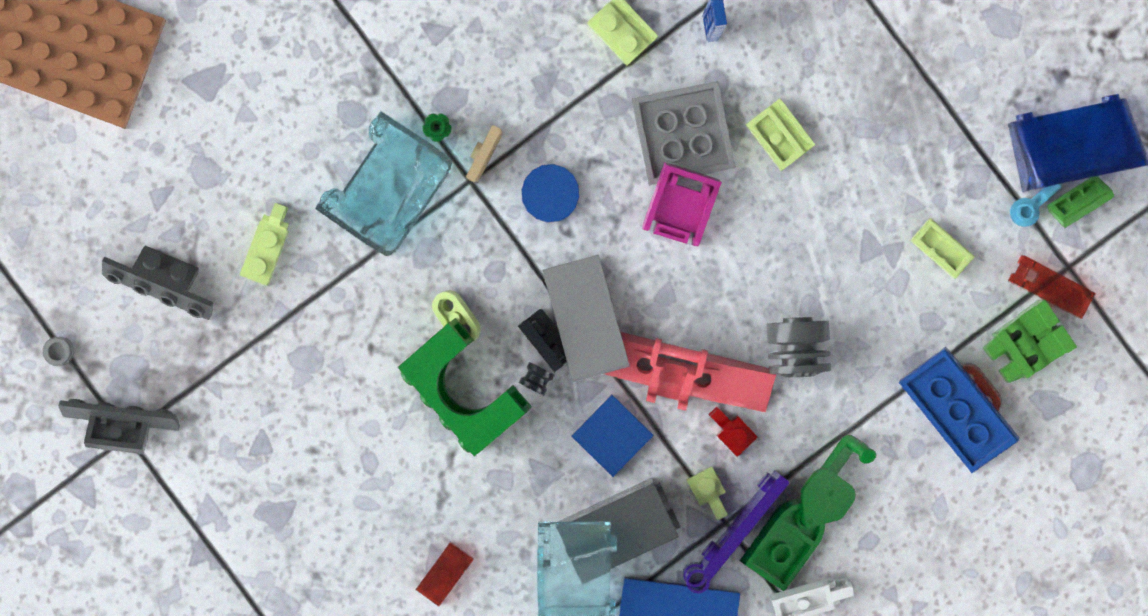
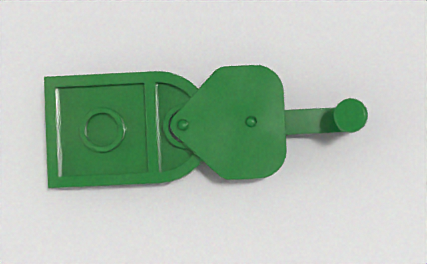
M852 435L844 436L822 467L814 471L801 489L800 499L787 501L776 509L742 556L740 562L782 591H785L821 542L825 531V524L842 519L855 501V489L837 474L853 452L859 455V460L864 464L873 462L876 458V452Z

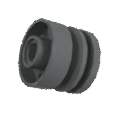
M812 317L783 318L781 323H767V342L781 345V351L768 354V359H782V365L769 366V374H778L784 377H812L831 371V363H818L817 357L831 356L830 351L817 349V343L830 340L829 321H813Z

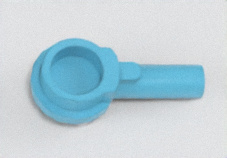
M1053 179L1032 199L1020 198L1016 200L1010 208L1012 221L1021 227L1033 225L1039 218V207L1062 188L1061 185Z

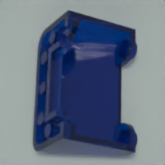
M1119 94L1102 97V103L1037 117H1034L1033 112L1016 115V121L1009 123L1008 128L1022 192L1148 166L1147 153L1127 99H1120Z

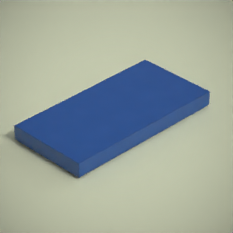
M944 347L899 381V384L971 473H974L1020 439L947 347Z
M624 577L619 616H738L740 592L708 588L705 592L697 594L691 592L687 585Z

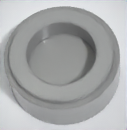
M53 337L43 346V357L47 363L53 366L66 365L74 356L73 344L64 337Z

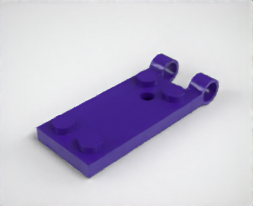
M775 470L772 474L767 472L757 484L760 489L717 542L711 541L701 553L704 557L700 563L691 562L684 567L683 578L691 592L699 594L708 589L710 580L790 482ZM694 573L703 574L698 582H690L689 579Z

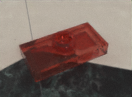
M450 541L415 590L439 607L474 558Z

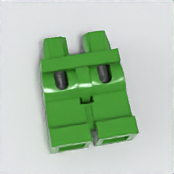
M1037 300L1019 313L1017 317L992 333L994 338L983 347V350L993 361L1003 354L1007 356L1010 362L998 371L1006 383H1011L1020 378L1028 379L1057 358L1077 348L1063 325H1056L1060 321L1046 300Z

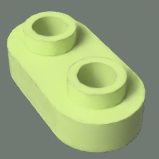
M446 290L434 298L432 303L433 312L443 327L456 318L462 325L467 324L470 327L469 334L474 341L479 337L481 331L480 324L457 292ZM447 300L453 302V309L447 307Z

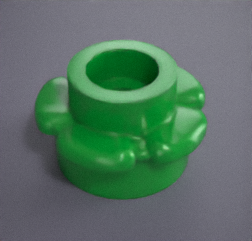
M433 113L425 118L423 133L426 137H430L434 142H440L450 135L452 127L446 115L442 113L436 115ZM438 124L440 129L435 130L434 126Z

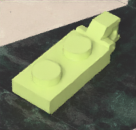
M275 203L270 216L263 215L247 253L240 276L266 286L269 285L289 233L287 231L289 223L283 222L288 211L287 206Z

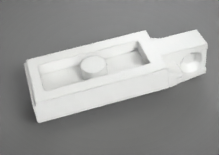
M846 577L836 580L834 578L820 580L771 594L770 597L776 616H812L835 609L834 606L839 604L841 599L854 596V592L849 578Z

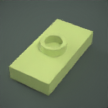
M931 218L925 222L910 240L953 279H956L975 257Z

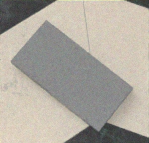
M599 254L543 269L544 279L572 382L630 367Z

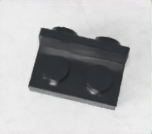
M539 309L518 325L519 329L554 373L567 362L559 330L543 309Z

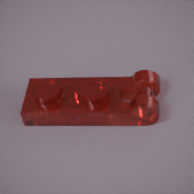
M1021 255L1017 262L1019 266L1015 274L1011 273L1008 282L1042 300H1046V302L1072 316L1082 319L1096 293L1035 260ZM1030 270L1037 273L1033 282L1025 279Z

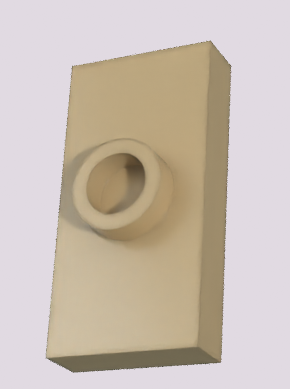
M492 125L483 144L480 142L476 144L470 156L475 160L466 175V179L475 184L479 182L503 135L502 129Z

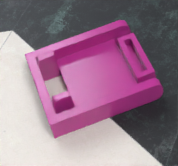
M664 162L642 229L649 231L654 220L656 221L653 229L654 234L687 244L690 232L694 233L692 245L698 247L722 182L720 179ZM678 175L702 182L701 191L676 184Z

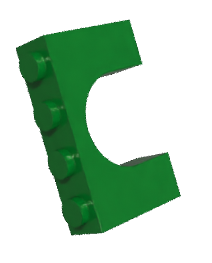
M454 318L397 368L401 371L403 380L408 385L414 386L420 393L422 402L427 407L433 408L439 415L440 423L457 436L458 443L462 449L475 457L525 415L532 406L514 385L491 404L479 409L463 407L451 398L445 386L447 366L453 358L474 341L463 325Z

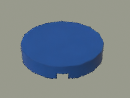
M555 164L541 165L532 170L525 178L521 189L522 202L527 212L535 219L546 223L559 222L569 217L575 210L579 200V185L574 175L566 168Z

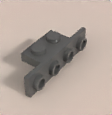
M146 245L143 247L132 268L107 257L103 258L102 275L108 281L128 286L140 295H149L157 298L166 306H176L187 311L188 314L195 318L210 320L213 312V302L189 292L198 275V267Z
M80 399L60 400L58 405L63 417L89 420L84 439V445L87 448L144 454L150 428L179 431L180 428L177 415L164 409L154 412L146 411L138 406H128L127 408L115 407L113 404L100 402L98 405L88 404Z

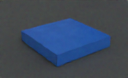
M612 394L571 435L612 477L654 436Z

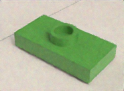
M1095 174L1048 204L1047 208L1049 213L1064 228H1067L1114 198L1113 190Z

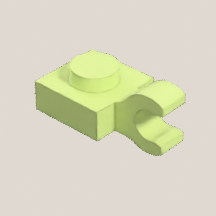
M712 466L686 479L700 506L708 502L717 520L728 516L718 497L726 493Z

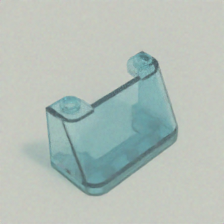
M380 111L378 116L369 125V138L375 144L344 190L341 191L333 188L324 192L315 209L366 245L385 256H389L400 247L448 176L452 167V160L434 145Z
M538 522V616H615V599H610L611 552H617V534H611V522Z

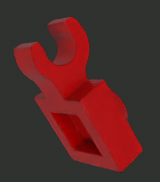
M717 406L708 414L722 428L716 436L736 457L758 438L738 415L730 421Z

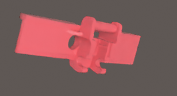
M621 332L630 367L604 373L616 378L648 385L646 401L655 403L656 395L678 400L677 409L685 411L687 410L689 396L766 412L776 374H769V368L710 354L708 350L704 349L696 351L663 343L662 339L659 338L652 340ZM658 354L695 362L697 365L659 357ZM641 358L649 359L650 365L653 368L643 371L638 367L637 362ZM703 373H708L711 376L709 383L700 385L695 381L697 378L702 377Z

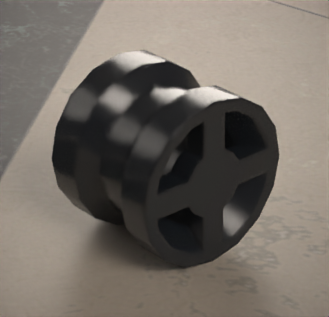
M529 362L527 365L528 372L524 377H521L519 383L544 396L547 391L546 385L548 381L553 380L555 375Z

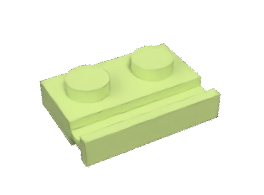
M611 0L587 22L589 27L626 66L634 61L658 38V35L625 0Z
M778 99L745 125L780 171L784 170L815 146V143L781 99Z

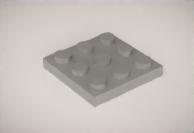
M718 81L632 98L649 185L657 184L664 162L701 174L736 168ZM678 175V180H679V179L687 178V177Z

